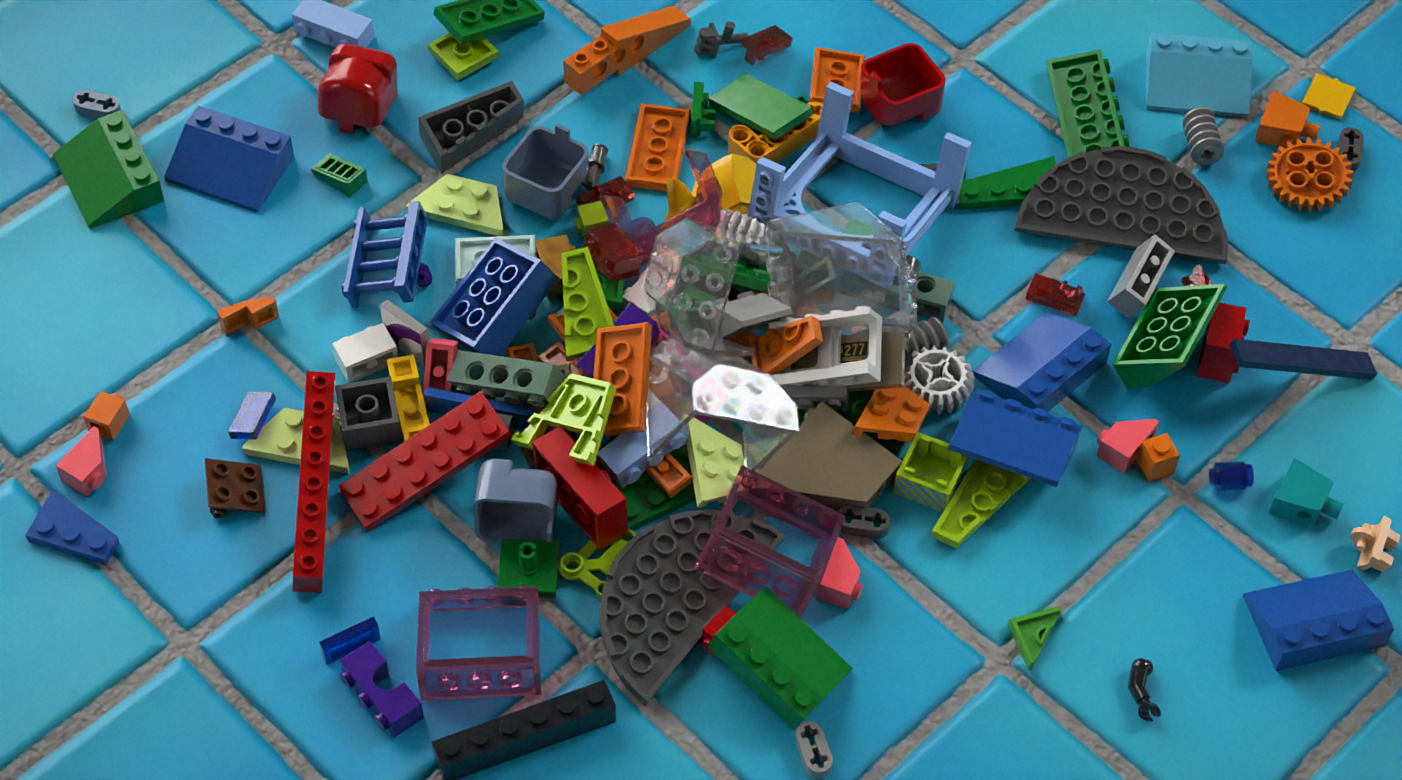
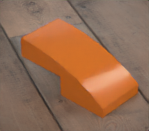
M273 297L247 300L217 311L220 327L226 335L249 323L256 330L279 318L276 300Z

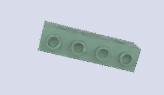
M898 266L894 283L888 289L845 269L842 275L840 293L922 317H936L940 322H944L952 301L955 282L943 277H936L918 270Z
M457 350L447 381L460 394L472 396V393L477 394L482 391L486 399L495 400L496 397H501L511 403H519L521 400L537 407H544V404H549L547 399L562 384L565 374L552 363Z

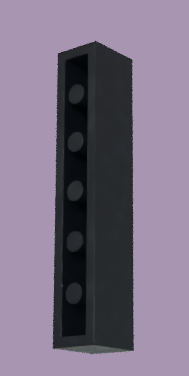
M605 680L434 740L431 742L434 760L442 780H457L616 722V704Z

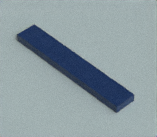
M1234 339L1229 344L1238 367L1373 380L1377 375L1368 352Z

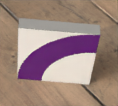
M384 301L380 305L382 322L397 348L407 355L414 354L415 361L425 367L426 344L429 341L427 327L391 301Z

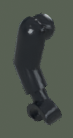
M1138 658L1131 665L1128 689L1136 703L1140 705L1138 709L1139 717L1143 720L1153 721L1149 714V709L1153 716H1161L1159 707L1151 703L1149 700L1150 695L1145 688L1147 676L1153 672V664L1149 660Z

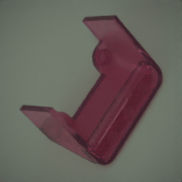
M691 149L684 151L699 186L696 191L698 204L658 226H655V223L647 217H638L632 220L623 198L606 195L600 197L623 255L629 264L644 266L714 229L718 225L723 193L706 153Z

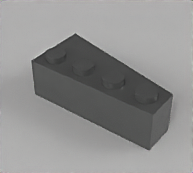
M510 81L418 117L419 135L441 174L522 119L524 99L513 81Z

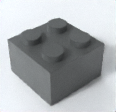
M391 377L335 386L346 450L402 441Z

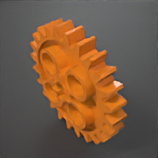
M1307 137L1306 143H1302L1297 138L1296 145L1287 141L1286 148L1279 146L1277 153H1272L1271 161H1268L1267 186L1273 187L1272 195L1280 194L1279 202L1289 201L1288 208L1296 204L1298 205V211H1301L1305 206L1308 208L1309 213H1312L1313 207H1317L1322 212L1324 205L1332 209L1334 201L1340 204L1342 197H1347L1353 181L1352 163L1346 162L1347 154L1339 155V147L1333 150L1330 149L1331 142L1321 145L1320 138L1316 143H1312L1310 137Z

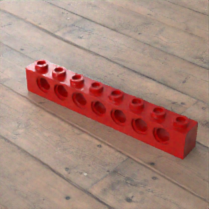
M307 371L292 592L322 593L335 373Z

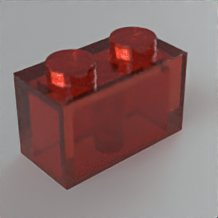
M615 222L587 229L583 248H589L594 264L611 283L639 275L643 254Z

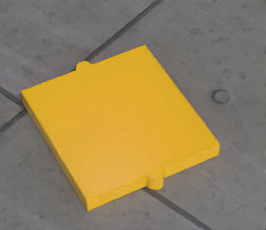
M1316 73L1302 104L1317 111L1320 115L1325 114L1341 120L1356 87L1342 83L1337 78L1331 79Z

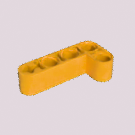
M820 102L807 103V105L812 107L813 115L776 140L763 133L758 136L745 125L733 126L729 130V154L749 157L756 164L761 157L775 163L781 162L817 137L823 104Z

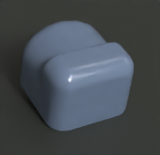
M559 124L555 126V131L542 126L531 128L502 164L504 194L510 202L545 218L559 219L571 206L572 195L587 176L589 171L588 148L584 144L571 139L570 129Z
M489 459L485 461L479 470L473 505L476 536L485 542L501 544L502 539L553 542L558 505V483L555 476L545 470L514 468L511 460Z

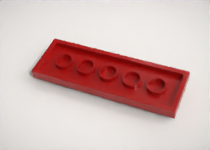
M480 391L338 485V488L366 531L369 532L512 437V435L482 391Z

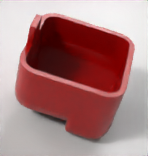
M907 43L871 57L862 63L860 93L870 114L885 126L898 125L913 118L924 121L940 112L946 78L922 47L915 43Z
M340 44L331 53L328 61L329 68L318 86V113L324 118L339 121L340 132L353 134L354 125L376 127L384 120L398 95L397 63L394 56L388 52L352 44Z

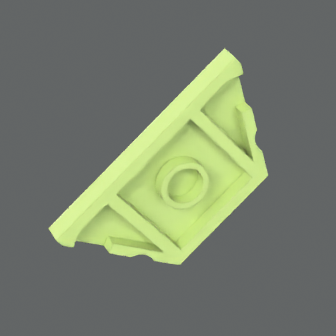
M446 174L410 201H420L428 219L496 236L504 235L498 191L495 185Z
M283 408L243 445V454L300 465L304 411ZM333 417L330 471L349 474V464L339 418Z
M687 415L683 422L689 434L686 445L697 507H705L708 502L715 500L721 503L729 498L745 496L750 487L742 445L696 418Z

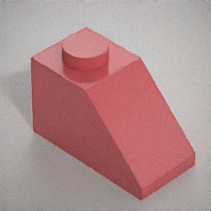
M432 338L427 342L423 398L426 387L453 392L454 386L447 380L457 350H459L460 341Z
M1156 419L1115 422L1109 431L1104 429L1098 437L1097 444H1099L1096 456L1125 474L1136 461L1141 442L1155 437L1159 421Z
M95 426L56 465L61 481L87 497L95 489H98L106 478L104 446L99 429Z
M837 538L819 578L816 599L849 610L852 601L859 600L863 584L859 583L861 571L842 538Z

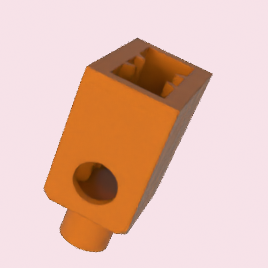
M1272 91L1259 124L1255 141L1286 147L1287 141L1296 145V139H1300L1301 136L1316 140L1321 126L1307 122L1310 111L1308 106Z

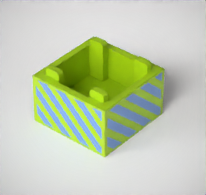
M917 432L896 473L893 493L944 512L967 471L969 457L948 450L949 444Z

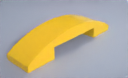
M414 354L386 359L389 376L392 379L404 442L430 425Z

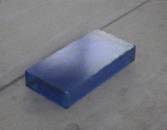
M273 392L247 393L228 431L231 439H257L276 401Z
M373 616L320 641L321 654L326 665L347 656L368 641L372 644L379 641L381 638L378 623Z

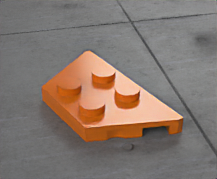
M907 386L876 389L857 421L852 435L861 437L863 431L878 433V439H896L913 442L929 411L930 404L922 397L919 398V395L915 392H910L911 389Z

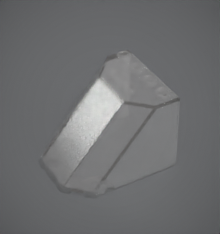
M859 202L766 221L767 231L764 232V241L768 248L769 256L766 257V267L770 273V282L767 284V289L770 297L792 309L793 314L787 317L798 319L805 318L806 314L826 315L830 314L832 310H843L846 312L853 311L859 306H867L882 317V332L903 331L905 333V343L908 342L910 339L909 333L915 332L918 328L916 275L912 265H909L907 262L906 247L903 239ZM869 325L844 328L841 336L869 334Z
M684 218L655 236L641 290L653 315L657 316L659 325L685 348L709 356L755 355L756 350L717 337L741 250L783 253L784 248L697 220Z
M670 335L650 351L646 412L648 457L654 458L698 414L743 423L745 466L747 476H751L756 468H760L799 432L798 411L794 401L768 373L723 346Z

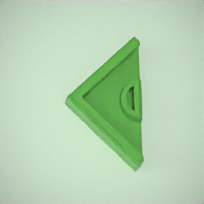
M1060 606L1009 619L1008 626L1027 670H1031L1060 616Z

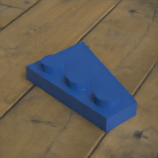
M53 489L26 533V538L29 542L107 566L120 543L117 535Z

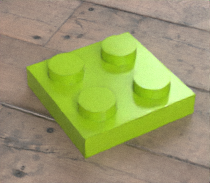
M449 32L428 44L429 52L457 80L499 58L498 50L486 38L461 45Z

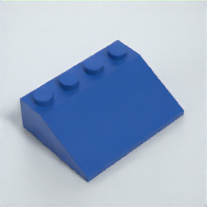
M197 106L185 123L164 180L258 212L294 158L291 136Z
M495 237L430 323L452 339L460 341V344L471 352L502 356L504 350L514 337L519 334L520 329L530 316L535 313L537 307L547 294L552 291L560 278L542 260Z
M1046 312L972 372L978 380L1000 398L1017 400L1022 406L1031 409L1040 408L1048 412L1107 363L1111 343L1091 327Z
M975 390L967 403L950 441L948 450L1057 487L1073 457L1082 426L1076 424L1070 418H1058L1049 415L1043 409H1031L1022 406L1017 400H1005L996 397L990 391Z
M1353 570L1243 594V598L1276 671L1384 647L1387 645L1394 630L1382 602Z

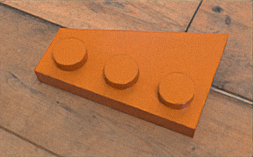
M809 316L788 323L783 329L776 330L773 328L767 330L766 335L760 337L757 335L750 336L749 343L755 381L765 384L768 375L779 374L821 344L823 338L819 319Z

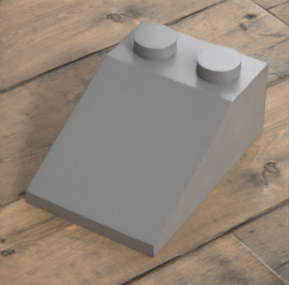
M753 291L737 295L738 299L729 301L728 297L712 302L713 306L705 310L714 342L764 329L769 326V323L778 322L781 318L793 314L792 309L765 293L754 295Z

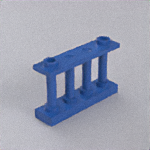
M420 201L409 202L408 211L404 216L371 220L364 207L359 208L358 217L354 221L355 232L345 282L342 283V294L348 299L352 308H358L360 294L390 290L398 292L403 303L414 302L428 216ZM405 227L404 233L400 237L371 240L372 230ZM401 248L400 255L397 258L367 261L368 251ZM397 269L396 276L393 279L363 282L364 272Z

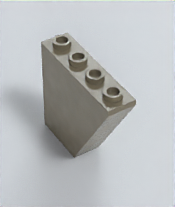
M821 401L816 408L811 407L803 417L804 422L798 428L793 427L785 438L786 442L780 448L775 447L769 454L768 462L762 469L760 467L756 468L749 478L750 493L756 497L837 509L845 505L870 508L895 479L902 460L864 432L861 437L852 435L855 425Z

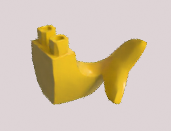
M727 155L707 166L699 173L692 193H690L682 181L668 178L667 196L669 210L662 227L660 241L670 242L676 240L682 235L693 215L704 205L714 200H719L725 211L730 209L733 212L739 211L741 214H748L756 163L746 156Z

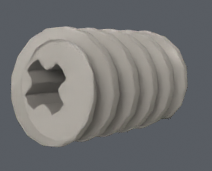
M1198 107L1189 111L1184 116L1182 124L1191 158L1197 164L1212 165L1218 162L1224 155L1214 113L1208 107Z
M931 317L928 321L922 320L918 325L910 324L908 328L901 327L898 329V331L905 333V349L911 354L913 351L919 352L923 346L930 350L929 346L932 348L935 345L937 350H940L939 343H941L943 348L945 346L946 349L949 348V338L945 327L936 317Z

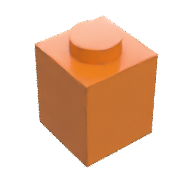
M100 391L83 417L88 431L95 426L99 429L101 437L114 441L130 414L126 400L120 395Z
M1165 433L1143 440L1136 460L1147 480L1151 482L1174 474L1180 454L1169 435Z

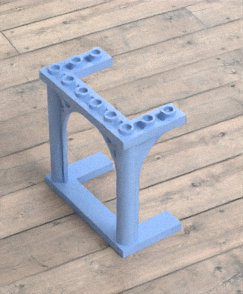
M830 82L825 90L817 138L785 173L786 167L764 157L758 160L748 216L753 219L756 218L759 223H764L765 228L770 229L774 237L822 259L831 256L835 265L889 289L894 283L898 266L946 207L953 209L957 204L972 142L948 132L943 139L936 172L846 133L854 91ZM833 156L924 196L905 220L882 211L878 216L874 238L871 239L843 237L823 229L806 214L801 202V195L804 189Z

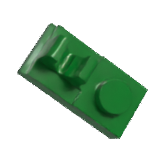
M694 82L691 119V137L693 138L700 136V131H714L715 110L703 109L708 108L709 93H704V82Z

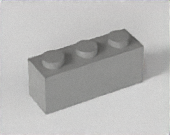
M1155 234L1138 246L1107 302L1126 318H1129L1146 306L1175 250Z

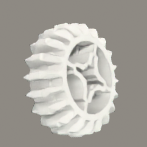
M730 209L714 212L707 221L703 233L705 235L704 240L708 242V246L724 254L723 257L733 259V257L745 258L749 260V264L755 266L766 263L772 255L775 245V237L771 234L772 231L765 228L764 223H759L756 218L753 219L748 214L744 215L739 211L733 212Z
M933 345L931 350H927L923 346L920 353L913 351L911 354L914 358L913 364L905 367L904 386L911 389L910 392H915L919 395V398L922 397L930 404L927 414L931 410H935L938 415L942 413V410H946L950 414L953 411V407L960 410L962 404L967 403L974 387V373L971 372V364L966 363L965 356L957 357L956 350L951 353L947 352L946 346L942 350H937L935 345Z

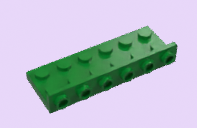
M1101 49L1046 60L1067 157L1080 152L1086 153L1101 150L1102 147L1108 146L1129 147L1127 134L1122 135L1121 132L1125 130L1122 115L1117 116V111H1120L1118 97L1112 96V93L1115 92L1113 77L1108 78L1107 74L1111 73L1108 58L1103 59Z

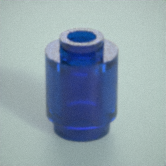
M1243 461L1216 462L1214 467L1209 470V482L1211 485H1214L1217 491L1245 490L1246 487L1253 485V468L1251 464H1245Z

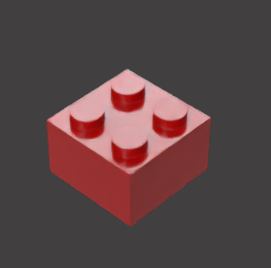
M1219 302L1204 331L1196 377L1230 383L1232 374H1238L1239 367L1229 344L1234 339L1244 340V336L1247 335L1250 320L1245 319L1247 308Z

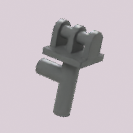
M728 21L725 24L722 35H719L714 23H709V27L699 30L694 51L700 55L710 54L712 58H716L719 45L748 43V34H733L735 24Z

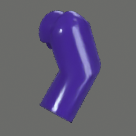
M420 262L417 285L425 288L432 283L433 278L429 266Z

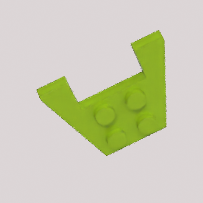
M571 373L547 399L549 404L540 414L534 413L527 420L530 425L521 434L517 431L511 440L517 446L533 450L532 442L542 437L549 425L554 427L561 426L565 430L581 433L569 456L575 462L593 466L597 458L616 388L609 382Z

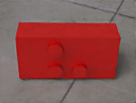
M560 426L532 442L535 469L549 471L555 476L558 483V503L601 551L629 534L626 498L615 487L604 469L600 470L596 464L590 466L575 462L569 456L576 442Z

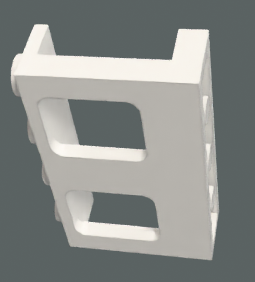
M859 306L853 311L846 312L843 310H832L830 314L826 315L806 314L805 318L813 316L820 321L823 342L818 345L817 365L791 370L790 365L779 374L768 375L766 386H849L880 382L882 317L867 306ZM784 317L778 322L769 323V328L780 330L785 328L788 323L803 318ZM869 325L868 357L861 361L841 363L842 330L847 327Z

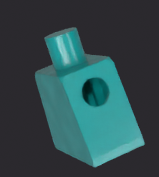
M1294 458L1274 497L1269 514L1314 526L1320 513L1337 519L1344 504L1328 497L1334 484L1332 480Z

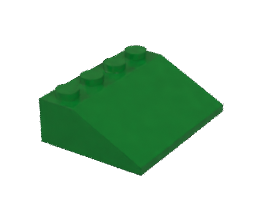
M123 110L98 118L53 153L89 229L164 202L160 181Z
M1226 284L1154 289L1112 364L1126 388L1151 387L1186 366L1227 289Z
M767 586L738 611L707 645L714 654L794 730L853 669Z

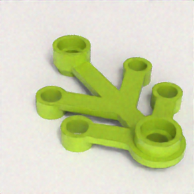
M629 529V534L625 537L633 538L636 533ZM621 538L614 542L599 559H589L595 551H600L590 540L578 553L569 552L563 555L558 562V572L566 580H581L595 590L597 599L601 600L602 593L599 590L603 589L605 581L599 580L590 572L600 571L607 576L616 557L629 541ZM570 566H575V567H577L576 569H573V570L568 569V567H570Z

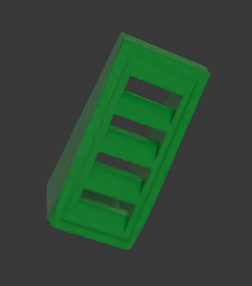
M330 153L311 168L312 173L349 197L368 182L367 172L364 168Z

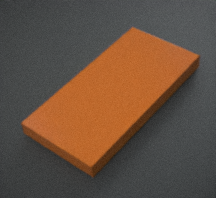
M640 104L624 180L625 187L667 192L668 178L679 180L690 124L691 109Z
M648 322L597 329L593 379L609 382L616 388L603 436L645 432L652 325Z

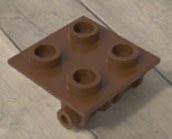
M205 458L208 507H210L209 511L213 514L214 518L224 517V513L227 510L265 513L260 465Z

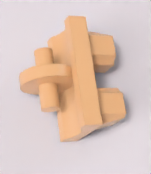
M1384 516L1380 524L1370 526L1364 523L1362 527L1354 528L1351 531L1350 539L1356 544V549L1361 551L1356 568L1364 572L1372 567L1383 573L1392 566L1393 556L1384 552L1383 549L1385 548L1389 551L1394 549L1399 543L1401 535L1390 528L1392 522L1390 518Z

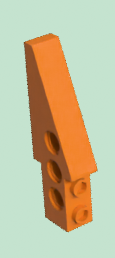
M670 6L601 27L600 36L563 61L564 82L580 95H583L611 74L615 73L620 76L691 26V18L675 6Z

